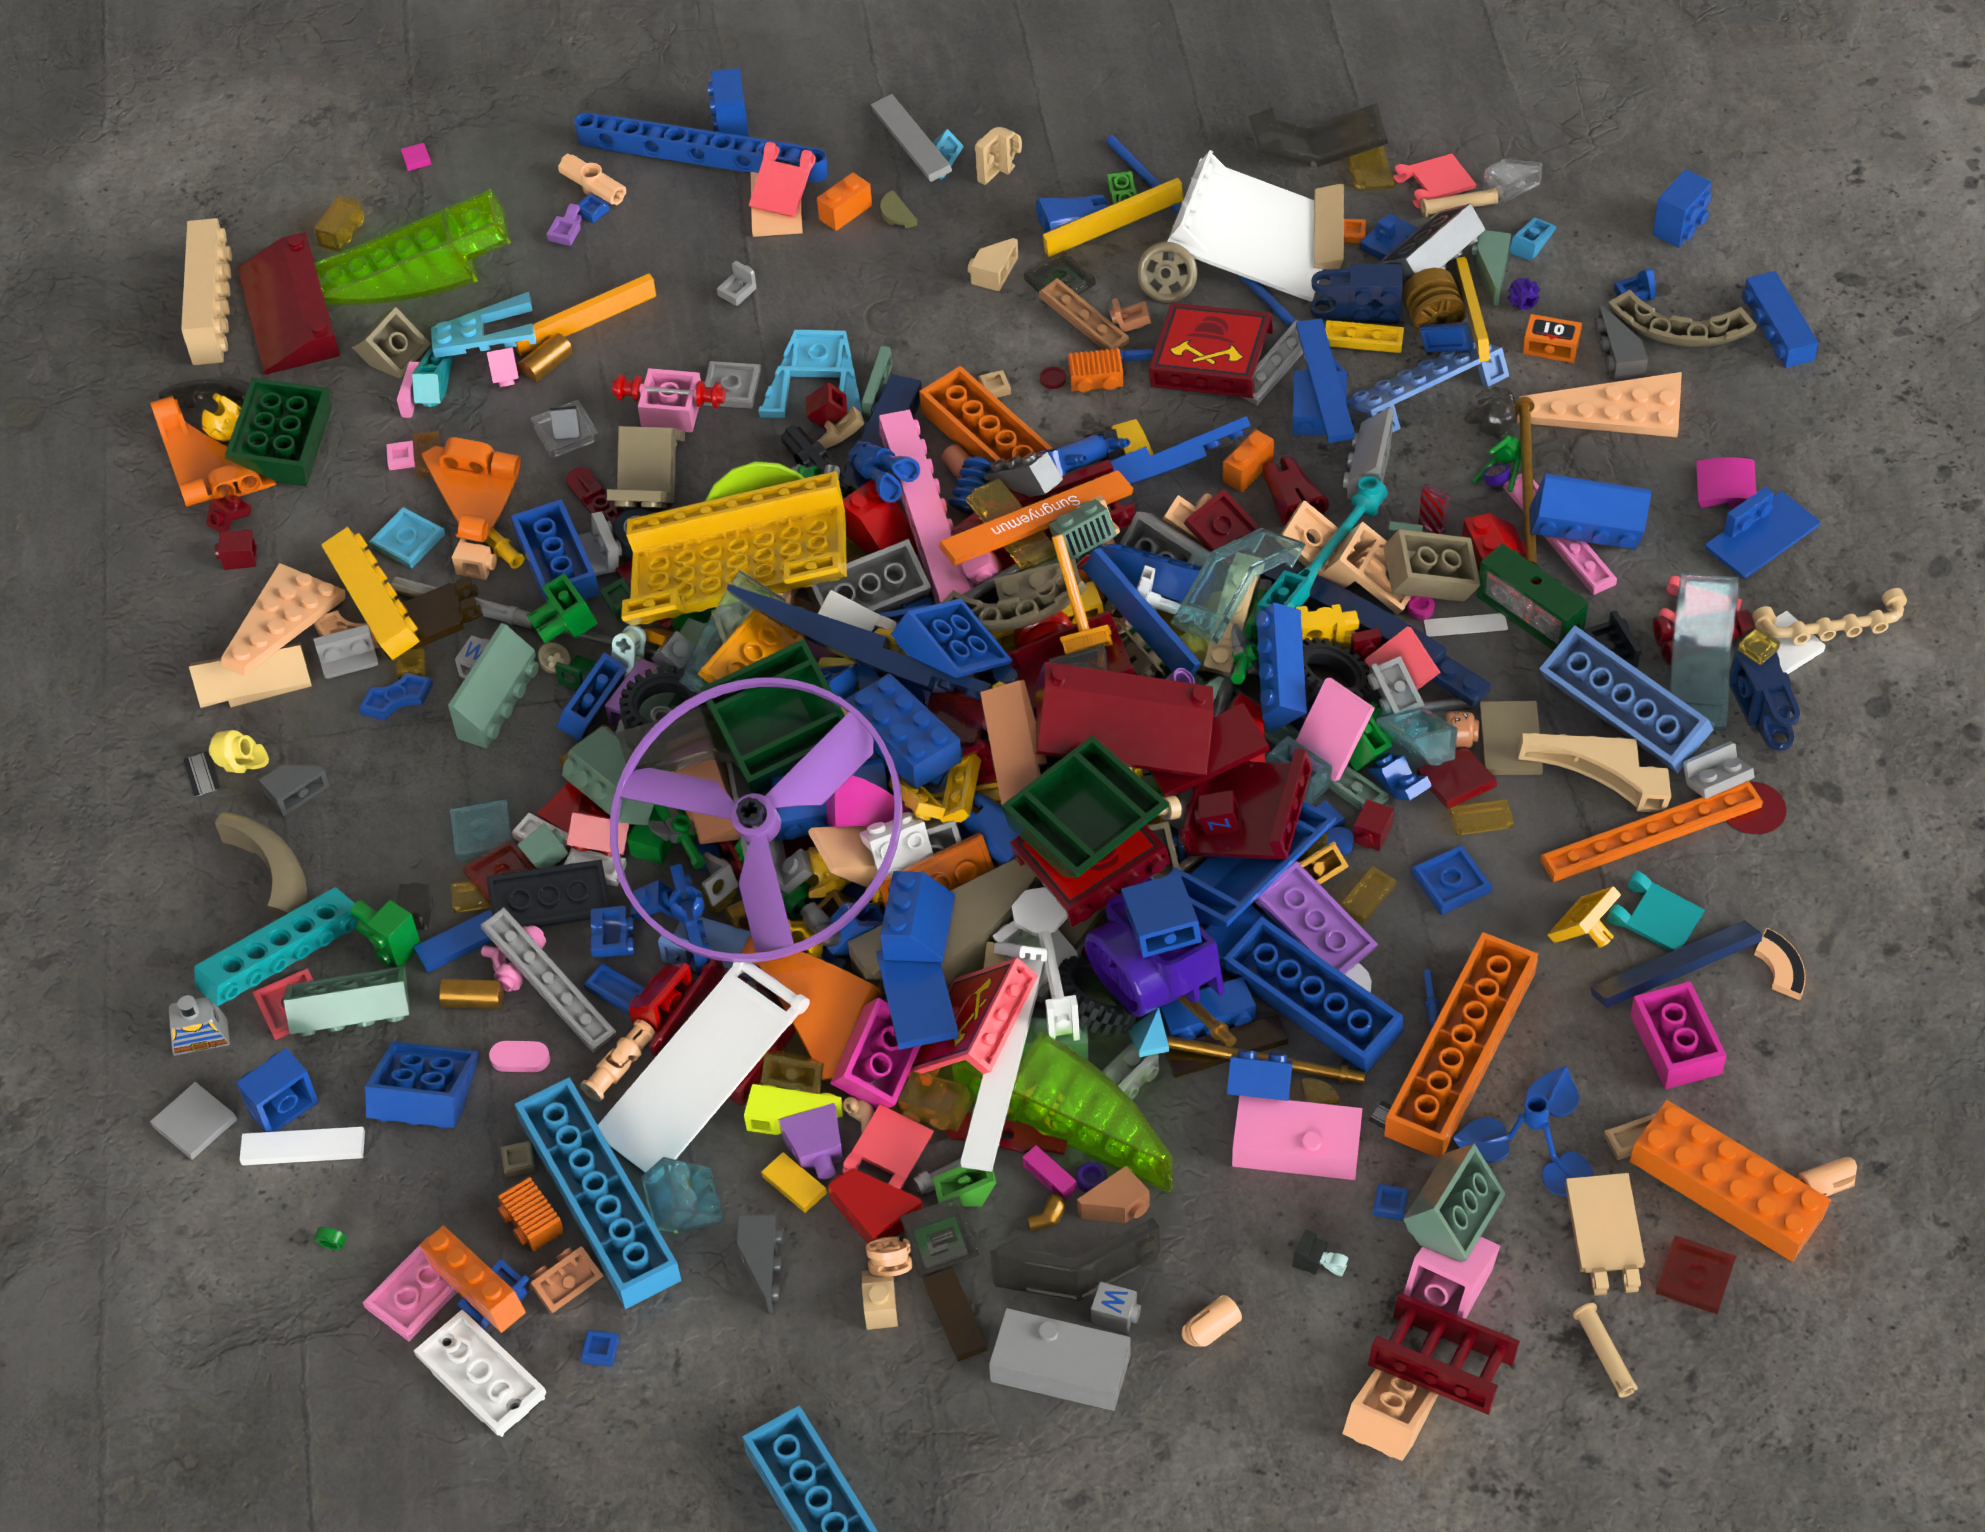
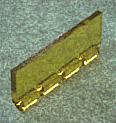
M1375 117L1349 118L1339 121L1337 127L1355 188L1364 189L1365 187V190L1395 188V182Z
M1000 479L972 490V494L966 498V502L977 515H980L979 517L983 523L1023 508ZM1043 531L1003 546L1007 552H1011L1010 556L1021 569H1025L1029 565L1033 569L1057 558L1054 544Z

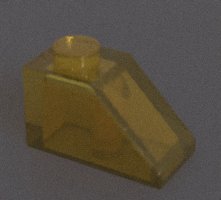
M780 1050L765 1053L761 1084L820 1094L824 1063L806 1055Z

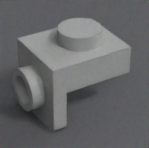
M735 261L732 263L733 274L717 288V295L738 306L757 288L755 273L752 268Z

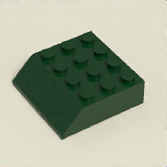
M805 639L700 688L701 692L738 680L784 678L813 684L833 693ZM783 687L741 689L705 701L751 794H758L769 789L773 777L786 775L845 717L841 707L830 700L813 693Z
M1093 735L1002 804L1008 826L1059 874L1068 878H1078L1169 807V803Z

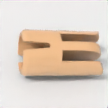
M1843 1157L1801 1172L1797 1177H1800L1798 1180L1827 1197L1855 1186L1857 1165L1853 1158Z
M1222 1295L1189 1319L1182 1328L1183 1340L1192 1346H1207L1242 1320L1241 1312L1230 1297Z

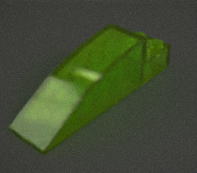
M489 189L315 263L325 303L379 304L404 301L450 291L478 282L474 258L511 243L505 210L492 189Z
M1041 1031L1024 1059L1021 1058L1006 1118L1031 1125L1043 1135L1068 1140L1067 1146L1119 1170L1127 1166L1138 1179L1171 1193L1173 1189V1157L1136 1104L1091 1062L1065 1044ZM967 1060L952 1064L955 1094L976 1103L983 1074Z

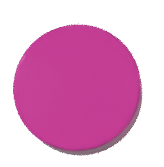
M1411 596L1407 603V613L1411 618L1423 621L1431 618L1434 614L1435 602L1433 598Z

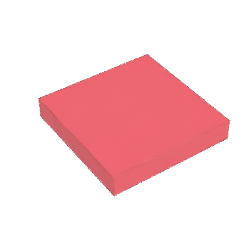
M1411 627L1403 629L1364 659L1370 668V665L1376 663L1378 666L1401 656L1417 690L1440 673Z
M308 968L253 991L257 1004L275 1040L290 1034L284 1005L287 984L313 980Z

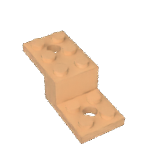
M1304 500L1296 508L1276 543L1307 567L1338 527ZM1361 522L1346 535L1317 572L1318 576L1344 589L1356 581L1397 615L1404 610L1411 598L1409 595L1392 594L1390 580L1386 576L1388 569L1383 547L1387 541L1364 522ZM1306 533L1314 536L1315 543L1308 540Z

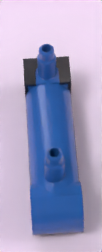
M1116 429L1097 431L1085 435L1083 439L1036 454L1048 452L1060 475L1065 476L1067 472L1122 455L1121 449L1128 447L1130 440L1128 438H1118Z

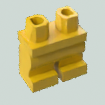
M1340 604L1332 605L1331 608L1322 607L1312 612H1308L1307 606L1296 607V609L1301 610L1302 642L1306 638L1312 640L1313 637H1318L1320 642H1322L1323 638L1329 639L1330 645H1333L1335 641L1340 643L1339 648L1342 650L1346 646L1348 648L1351 647V634L1359 629V619L1356 610L1342 612Z

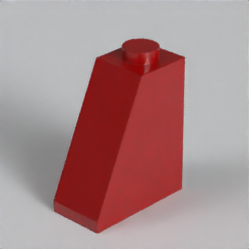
M854 1168L845 1174L837 1175L828 1184L830 1201L867 1244L879 1238L896 1237L924 1217L922 1201L918 1197Z

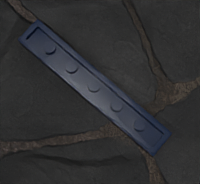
M1741 921L1590 986L1591 994L1605 1007L1609 1008L1762 941L1761 932L1747 921Z

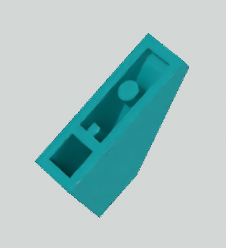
M432 349L427 351L412 373L414 403H423V406L433 407L442 402L446 395L454 355L435 358Z

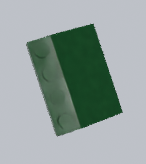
M251 378L225 453V459L279 483L306 487L332 409L329 388Z

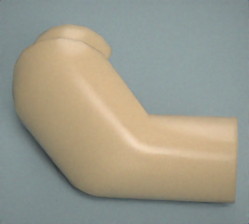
M848 1097L843 1102L844 1111L850 1117L861 1122L863 1133L875 1113L874 1108L865 1101L858 1100L855 1097Z

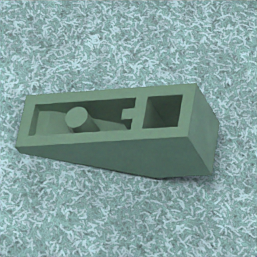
M1484 230L1480 234L1479 240L1473 244L1472 255H1476L1475 266L1493 305L1499 306L1509 256L1511 233Z

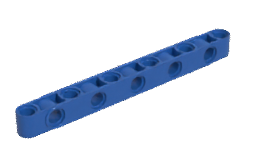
M582 113L574 119L578 142L584 146L735 171L759 173L765 144L773 142L780 150L775 162L800 167V158L803 150H809L816 156L807 181L821 182L829 174L826 153L818 148L593 113Z

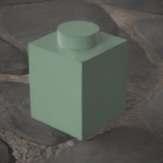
M545 823L518 844V847L536 869L553 867L569 854L563 846L566 842L565 838L556 828L551 831Z

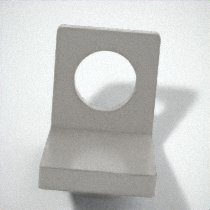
M706 852L702 856L706 861V866L711 876L702 883V887L709 903L715 906L739 885L729 862ZM719 880L724 883V886L719 893L714 894L712 887Z

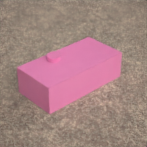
M1239 1096L1233 1141L1232 1167L1355 1180L1363 1108Z

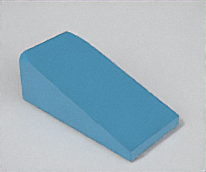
M1534 217L1512 237L1509 252L1527 261L1533 260L1554 233L1557 226Z

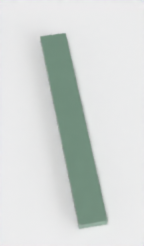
M1215 674V675H1214L1213 677H1211L1207 682H1208V683L1211 682L1213 679H1215V678L1218 677L1219 675H1218V674ZM1235 687L1231 701L1241 692L1261 707V704ZM1264 723V738L1269 747L1289 761H1292L1294 753L1291 752V749L1300 732L1287 724L1277 731L1269 733ZM1348 765L1338 781L1331 780L1314 767L1312 769L1311 776L1360 811L1367 799L1382 805L1388 800V793Z

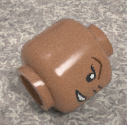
M1448 711L1445 714L1444 721L1439 720L1438 737L1443 738L1446 747L1471 748L1473 742H1478L1479 719H1474V715L1471 712Z

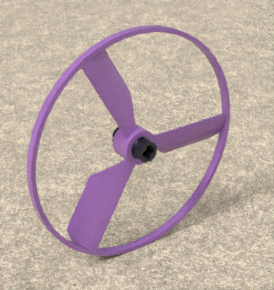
M752 678L716 686L686 700L670 711L645 735L630 756L615 790L609 825L612 860L618 879L626 896L646 922L664 938L687 951L714 960L747 963L770 961L794 955L823 942L845 927L869 903L881 886L891 867L901 833L903 809L899 777L885 743L872 724L847 701L830 691L813 684L784 678ZM756 687L791 688L823 697L849 712L765 796L761 794H748L734 803L719 783L714 780L654 768L634 771L651 743L672 722L690 709L725 693ZM875 739L887 762L894 790V822L884 860L875 878L852 908L823 931L794 944L768 843L777 836L781 827V818L775 808L823 805L873 755ZM623 798L730 819L734 828L740 836L750 843L744 860L739 887L755 951L758 953H725L695 946L671 934L647 914L634 896L621 863L618 846V824Z

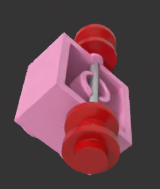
M648 368L644 384L641 376H635L634 380H626L624 374H619L618 378L614 379L612 383V394L616 395L617 400L623 401L625 396H632L634 402H639L638 412L641 427L675 428L685 432H693L699 407H702L706 402L712 403L713 408L719 409L720 404H724L726 398V390L722 388L720 382H715L713 387H706L704 381H701L700 373Z

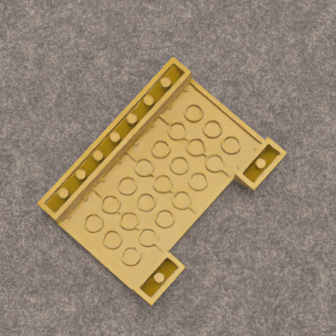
M837 472L825 473L627 519L626 536L633 551L630 599L622 600L621 617L624 622L635 626L740 602V600L729 593L727 590L728 584L766 596L775 593L781 594L801 587L807 588L827 581H837L840 578L847 577L845 509Z

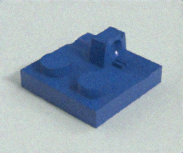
M1389 213L1385 218L1382 217L1377 222V226L1360 242V249L1382 260L1414 233L1418 227L1400 220Z

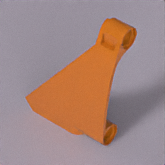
M173 395L150 402L186 507L212 499L223 498L227 495L244 496L277 484L275 480L225 459L228 447L185 422L178 401L174 399Z
M451 437L447 439L444 447L434 446L422 453V458L459 524L458 534H455V536L484 542L496 525L519 474L521 457L499 451L494 453L493 448L483 442Z
M752 936L748 937L740 954L758 953L755 951ZM804 952L770 961L753 962L754 965L797 995L802 994L810 1000L807 1010L799 1014L792 1023L822 1080L832 1079L864 1005L877 998L881 999L882 991L864 979ZM776 995L787 1012L791 1005Z

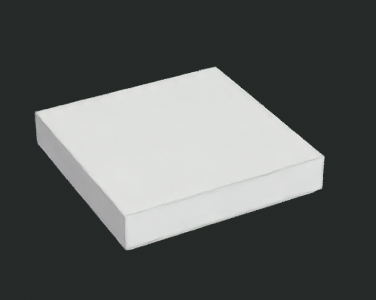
M1785 611L1776 617L1777 620L1774 625L1789 627L1798 620L1788 611ZM1756 629L1745 636L1744 640L1746 645L1768 641L1772 650L1778 653L1780 666L1783 672H1787V674L1821 654L1825 649V644L1814 634L1810 635V639L1806 643L1796 645L1792 637L1776 638L1766 633L1764 629Z

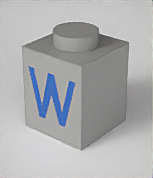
M471 635L455 658L460 677H467L490 640Z
M1100 1282L1091 1307V1323L1128 1334L1131 1323L1138 1322L1141 1312V1305L1137 1304V1291Z

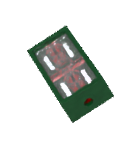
M1502 543L1481 561L1479 572L1480 586L1477 590V597L1554 651L1574 625L1584 631L1589 602L1581 595L1565 587L1558 579H1554L1542 571L1539 566L1523 558L1516 550L1510 549Z

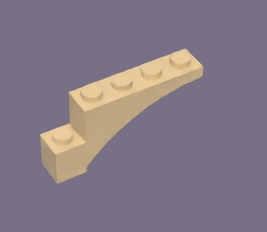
M1236 554L1234 564L1229 572L1202 670L1230 677L1234 663L1232 658V651L1234 649L1232 648V627L1237 624L1240 630H1243L1261 575L1262 560Z
M1522 733L1517 749L1518 760L1557 765L1595 779L1631 802L1636 807V812L1659 813L1667 809L1671 798L1668 768L1639 767L1636 739Z

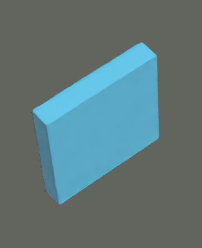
M403 507L369 541L370 548L412 569L445 536L444 528Z

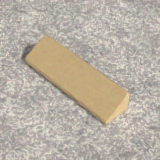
M1344 184L1317 188L1314 191V267L1327 270L1340 269L1344 259Z

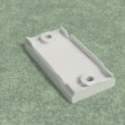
M463 1309L414 1350L415 1355L430 1369L432 1374L481 1422H484L501 1437L510 1427L529 1413L535 1405L545 1399V1388ZM448 1340L452 1341L449 1346L443 1345Z

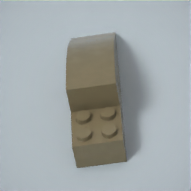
M1014 859L951 890L955 894V902L944 961L941 962L947 989L953 979L984 968L987 942L995 944L993 935L1003 925L1014 921L1011 906L1025 890L1045 887L1026 863L1021 866ZM882 925L848 941L852 974L875 985L884 995L885 990L876 956V951L882 950L880 936Z

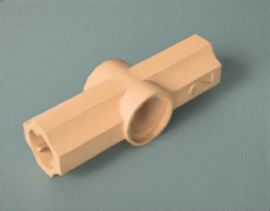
M568 153L562 157L558 165L559 172L581 185L586 195L592 193L611 205L615 204L616 206L623 201L626 194L625 186L602 173L599 164L586 163L575 155Z

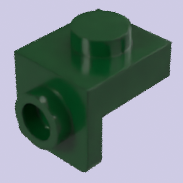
M623 577L600 590L601 597L617 620L622 618V600L630 599L631 589Z

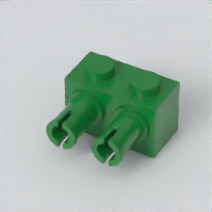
M565 573L541 587L548 598L546 599L547 602L531 613L526 614L545 644L565 631L567 633L571 632L573 637L576 638L598 624L587 604Z
M1369 702L1373 707L1378 705L1375 702ZM1380 707L1373 711L1349 759L1356 772L1372 763L1391 748V743L1396 741L1398 737L1397 731L1391 734L1387 733L1394 729L1393 726L1385 725L1380 729L1375 722V719L1381 716Z
M358 900L352 906L351 916L360 920L356 926L357 933L370 940L375 950L374 956L381 964L385 966L389 964L392 967L403 966L415 954L414 946L420 944V939L410 912L391 900L379 911L366 904L363 900Z

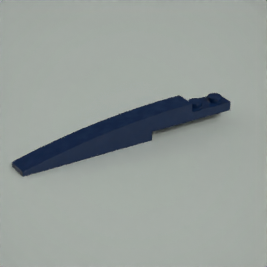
M1272 555L1262 564L1260 578L1271 580L1274 584L1284 570L1297 574L1303 568ZM1318 575L1316 576L1310 590V596L1303 604L1311 611H1316L1322 607L1331 608L1332 605L1340 604L1342 612L1356 610L1359 619V629L1355 630V633L1379 628L1382 636L1381 646L1406 627H1411L1440 671L1431 681L1471 707H1474L1490 691L1491 683L1447 656V648L1356 594Z
M731 584L727 586V590L733 597L790 631L864 667L884 675L890 673L901 682L932 692L935 682H938L937 686L941 689L953 692L954 688L965 691L964 696L977 701L981 699L980 692L992 689L991 685L987 682L967 675L955 678L913 657L889 650L891 643L886 636Z

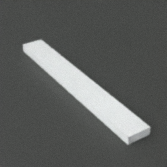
M1018 958L1035 972L1038 977L991 1072L983 1074L960 1161L961 1167L990 1172L993 1170L1045 967L1044 961Z

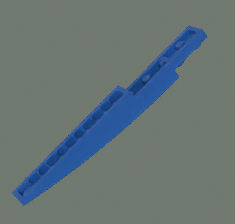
M1247 416L1152 456H1150L1147 447H1143L1110 461L1113 466V472L1118 470L1130 485L1155 478L1202 460L1207 456L1204 447L1208 451L1222 445L1220 440L1229 437L1231 441L1246 435L1244 430L1251 425Z

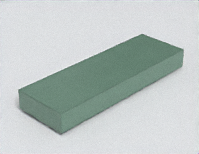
M880 347L862 400L863 420H870L873 405L879 401L882 386L884 383H887L892 368L890 347Z

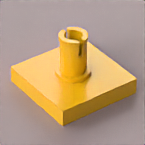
M1613 886L1581 896L1547 934L1553 943H1558L1588 933L1599 948L1604 947L1613 939L1614 935L1608 931L1599 919L1621 894Z

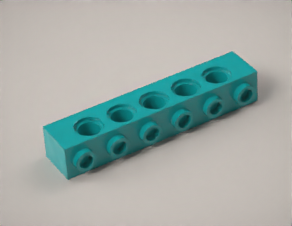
M336 887L195 965V987L217 1007L228 1000L234 999L240 993L257 986L261 981L283 971L289 965L304 959L317 949L327 946L331 941L345 933L351 932L358 924V919L350 914L351 908L355 903Z

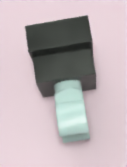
M1305 1229L1295 1250L1292 1266L1316 1275L1320 1265L1323 1264L1333 1274L1343 1276L1349 1258L1339 1253H1327L1328 1242L1318 1239L1317 1233Z

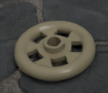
M1160 242L1152 245L1142 254L1137 267L1138 282L1144 293L1151 299L1161 303H1175L1184 299L1193 290L1197 280V265L1192 254L1185 247L1174 242ZM1163 252L1174 253V261L1163 260ZM1151 260L1158 263L1154 272L1147 270ZM1178 264H1186L1187 274L1180 275ZM1164 268L1170 270V277L1163 276L1162 271ZM1154 278L1163 285L1159 291L1150 284ZM1178 281L1181 288L1172 292L1169 285Z

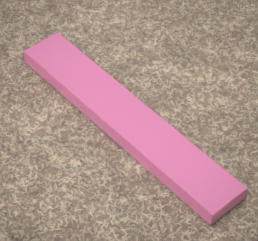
M1521 473L1517 475L1511 493L1507 491L1509 480L1503 483V488L1524 512ZM1533 480V490L1536 494L1539 485ZM1544 536L1592 595L1616 585L1617 578L1587 542Z

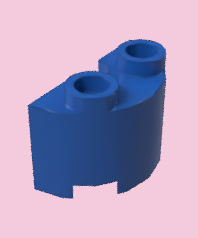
M626 906L591 909L592 957L607 958L635 955L633 937L629 938V935L635 934L633 917H627Z

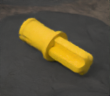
M493 528L485 542L493 549L494 554L497 557H502L512 569L520 567L525 559L523 554L519 553L512 546L513 544L510 539L504 538Z

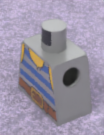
M185 995L177 1003L169 1005L170 1031L174 1056L230 1045L228 1019L220 1008L207 997L194 999L190 995Z

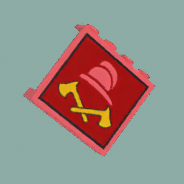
M1016 957L953 979L948 988V993L959 1038L921 1045L908 1077L924 1090L929 1091L941 1067L967 1060L982 1074L991 1072L1038 975Z

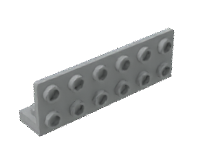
M727 747L724 751L733 800L736 803L740 798L751 794ZM770 788L758 794L765 796L770 791ZM740 836L745 859L750 843ZM776 838L768 843L779 886L782 891L789 894L813 874L809 853L800 848L791 857L786 859L783 840L776 841Z

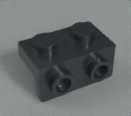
M1616 610L1610 612L1608 622L1584 629L1586 634L1633 667H1638L1639 658L1642 654L1641 644L1638 639L1633 638L1627 621L1621 618Z

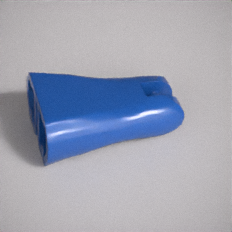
M1104 195L1036 199L1037 218L1041 227L1044 228V233L1109 207Z
M975 792L973 804L980 812L976 815L971 811L970 817L961 823L972 835L977 833L983 835L990 856L1001 866L1015 859L1009 842L1019 835L1008 826L1002 805L982 793Z

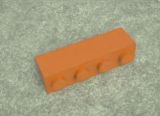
M444 1225L419 1244L430 1266L501 1333L526 1313L515 1291Z

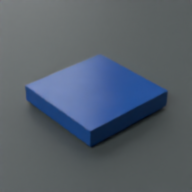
M1462 845L1411 867V874L1441 915L1492 892V885Z

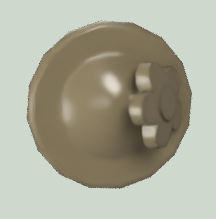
M549 642L543 644L538 651L539 664L546 672L556 674L555 664L557 662L570 665V654L567 649L558 643Z

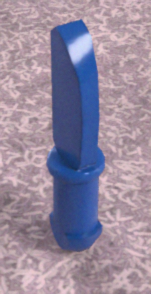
M1120 350L1121 362L1153 358L1155 350Z
M1424 969L1428 999L1425 1001V1007L1427 1008L1429 1026L1432 1029L1439 1016V1001L1434 997L1431 970Z

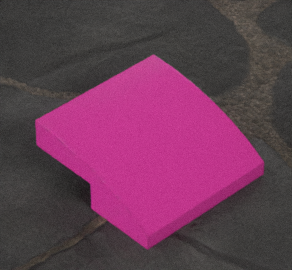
M1723 457L1696 461L1698 502L1701 508L1728 503L1730 509H1734L1757 493L1755 462L1753 459Z

